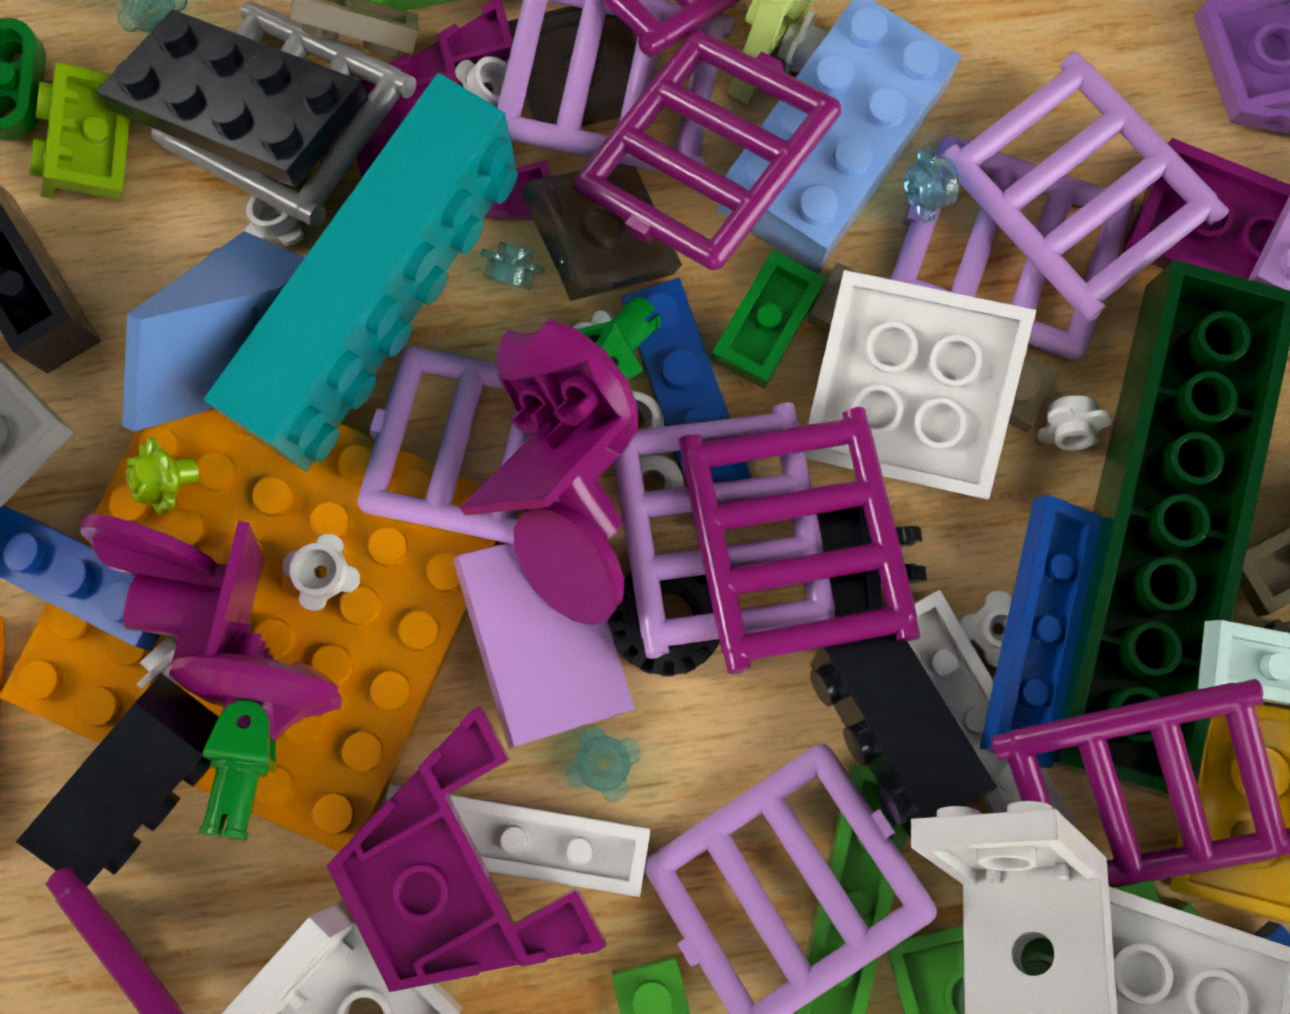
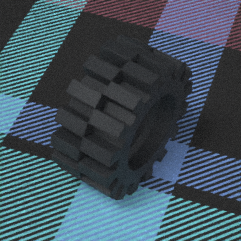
M630 570V574L624 579L623 600L611 615L609 621L613 639L623 657L630 664L640 668L641 671L648 674L662 675V677L686 674L705 663L720 644L719 639L669 646L670 653L654 659L646 657ZM706 575L659 581L661 594L673 593L682 597L689 604L692 616L713 613Z

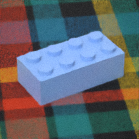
M851 0L796 77V79L835 97L841 104V114L750 232L795 262L818 274L946 91L962 55L873 0ZM779 100L761 125V128L788 141L808 114ZM744 149L725 177L750 190L770 162ZM718 204L717 211L728 218L733 211Z

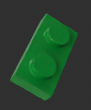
M772 249L713 349L711 360L764 389L823 289L826 278Z

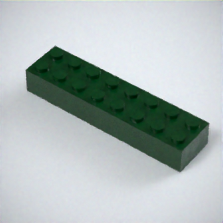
M1179 260L1172 261L1146 285L1093 513L1101 515L1103 518L1062 719L1198 690L1205 621L1224 620L1232 622L1290 348L1289 290ZM1211 717L1180 724L1196 784L1198 782ZM1150 730L1106 739L1120 786L1170 799ZM1078 746L1056 750L1053 762L1054 767L1087 776Z

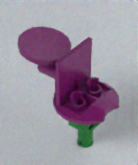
M640 297L630 299L624 308L608 322L575 329L549 319L535 333H520L509 329L503 334L496 358L499 379L512 406L518 412L510 420L521 431L533 435L460 507L464 515L526 509L520 515L514 527V550L523 573L534 590L554 610L572 621L588 625L607 621L622 602L624 594V577L620 564L607 541L618 531L623 519L597 478L629 447L638 431L637 403L627 380L643 371L634 351L650 335L654 334L661 325L659 314L654 315L648 322L646 321V317L656 308L648 300Z
M100 514L84 515L80 527L81 535L93 543L94 552L100 561L110 569L135 576L130 584L124 605L123 623L125 629L178 637L169 676L183 688L206 702L223 707L203 751V756L210 761L209 767L216 769L204 822L200 827L199 833L221 838L226 836L229 839L246 841L248 836L247 828L259 777H266L268 772H276L277 738L304 717L321 715L339 709L342 697L338 692V686L326 675L311 666L298 661H294L291 666H288L273 659L274 656L269 654L270 648H265L266 641L261 640L262 634L250 633L251 624H249L264 557L249 522L238 521L228 563L219 564L192 545L147 526L113 516Z

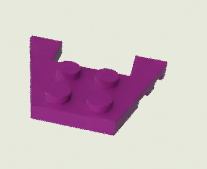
M493 0L481 7L482 15L459 28L455 23L438 33V41L413 57L408 58L404 54L389 63L401 69L402 72L413 76L417 82L416 89L411 97L404 98L400 96L357 156L361 177L365 175L438 72L460 85L455 75V69L461 61L470 60L476 64L480 59L489 56L499 58L502 61L509 60L513 38L502 0ZM361 80L368 96L376 85L366 80ZM547 160L518 167V178L511 194L502 204L494 202L484 217L487 219L549 222L562 220L561 208Z
M478 706L471 710L462 719L460 725L438 748H435L410 779L392 798L382 805L327 865L389 992L476 976L480 972L516 965L522 967L546 962L547 959L581 953V955L594 953L605 948L607 945V941L578 887L518 921L513 920L450 798L452 792L511 760L483 706Z

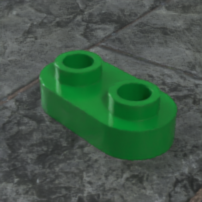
M0 18L1 140L19 139L27 135L39 120L36 118L39 81L43 82L46 51L42 41L26 23L14 18ZM22 53V56L17 61L10 62L16 54ZM15 107V109L9 115L5 116L6 112L9 109Z

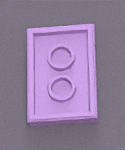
M506 543L461 554L453 560L508 749L635 709L608 621L588 625L572 621L554 610L534 590L523 573L514 550V544Z

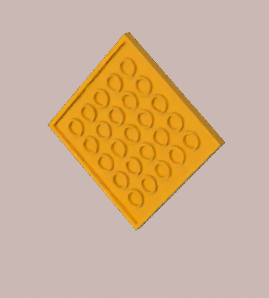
M215 409L138 430L135 432L94 514L121 518L166 533L192 545L219 564L228 563L238 521L249 522L264 557L249 624H251L250 633L262 634L261 640L266 641L265 648H270L269 654L274 656L273 659L288 666H291L294 661H298L326 675L338 686V692L342 697L339 709L321 715L304 717L277 738L276 772H268L266 777H259L251 813L340 852L377 812L468 614L453 560L461 554L498 546L500 541L364 513L359 508L357 500L375 440L371 439V436L341 423L337 428L340 434L333 450L323 461H314L307 472L241 431ZM153 437L158 440L160 449L163 448L174 460L193 457L199 472L198 482L180 485L174 509L169 510L164 515H158L151 504L135 502L131 496L130 485L126 481L127 460L139 456L140 445L146 444V440ZM400 449L388 491L426 499L435 464ZM459 475L451 505L461 507L483 484ZM323 534H333L343 541L344 548L342 553L348 565L359 571L360 583L355 591L351 593L340 592L327 599L326 605L321 610L311 611L299 603L300 591L294 586L291 578L284 574L282 564L284 558L290 552L298 551L308 544L317 543L318 538ZM82 535L80 541L93 547V543ZM318 567L316 576L318 578L325 577L327 574L326 567ZM48 602L0 694V698L97 743H101L151 685L149 682L142 689L136 685L148 673L139 662L151 651L134 647ZM160 635L154 648L158 646L167 636ZM179 683L177 684L218 717L220 716L223 707L206 702L183 688ZM209 768L194 787L210 794L216 769Z

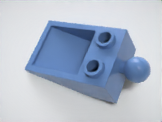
M244 231L221 248L214 249L203 261L127 313L122 427L135 432L214 409L203 401L204 397L305 257Z

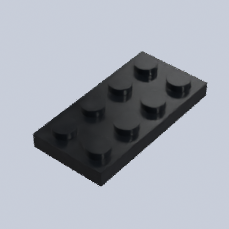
M173 9L155 25L150 34L116 67L111 76L96 91L108 110L292 187H296L369 99L361 80Z

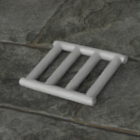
M247 1L241 9L243 21L234 33L258 42L267 33L285 42L280 49L284 52L306 59L311 54L330 63L327 67L329 69L351 77L355 75L376 85L368 95L369 99L346 126L300 192L278 182V180L154 128L151 131V137L154 142L162 145L165 149L298 221H303L312 227H318L326 216V210L323 207L325 201L400 96L404 98L411 97L415 92L417 82L413 76L402 72L397 67L337 39L331 40L313 36L302 29V23L289 20L290 17L267 6Z

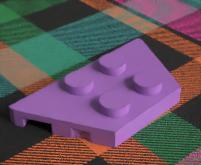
M1207 0L1194 15V20L1230 123L1290 135V0Z

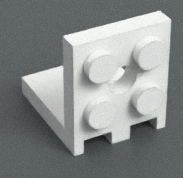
M1020 801L1007 805V812L981 814L980 811L974 808L949 806L938 809L937 817L911 819V848L963 884L965 1014H1118L1107 858L1057 809H1053L1051 805L1043 802ZM1036 938L1049 939L1054 948V960L1051 967L1041 975H1027L1021 964V954L1028 942Z
M341 900L310 916L222 1014H349L352 1002L362 997L375 1000L381 1006L383 1014H460L463 1007L438 983L389 992L344 900Z

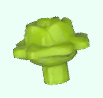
M155 437L148 438L146 444L140 445V455L127 460L126 481L130 485L131 496L135 502L151 504L158 515H164L169 510L174 509L180 485L198 482V467L193 457L174 460L163 448L160 449L158 440Z

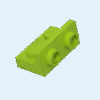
M55 61L53 84L39 81L36 118L49 121L47 141L33 138L29 175L43 178L41 197L54 199L55 188L121 200L130 118L108 110L96 93L98 88L111 76L110 73Z

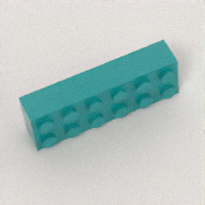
M438 72L219 376L203 401L241 431L303 471L307 472L314 461H323L336 445L340 434L337 428L351 408H360L371 395L376 384V377L374 375L388 355L391 357L396 356L406 345L412 332L411 322L424 303L426 305L434 303L442 293L448 280V273L446 271L459 253L467 254L478 241L483 229L482 220L494 202L502 204L511 194L518 178V172L505 112Z

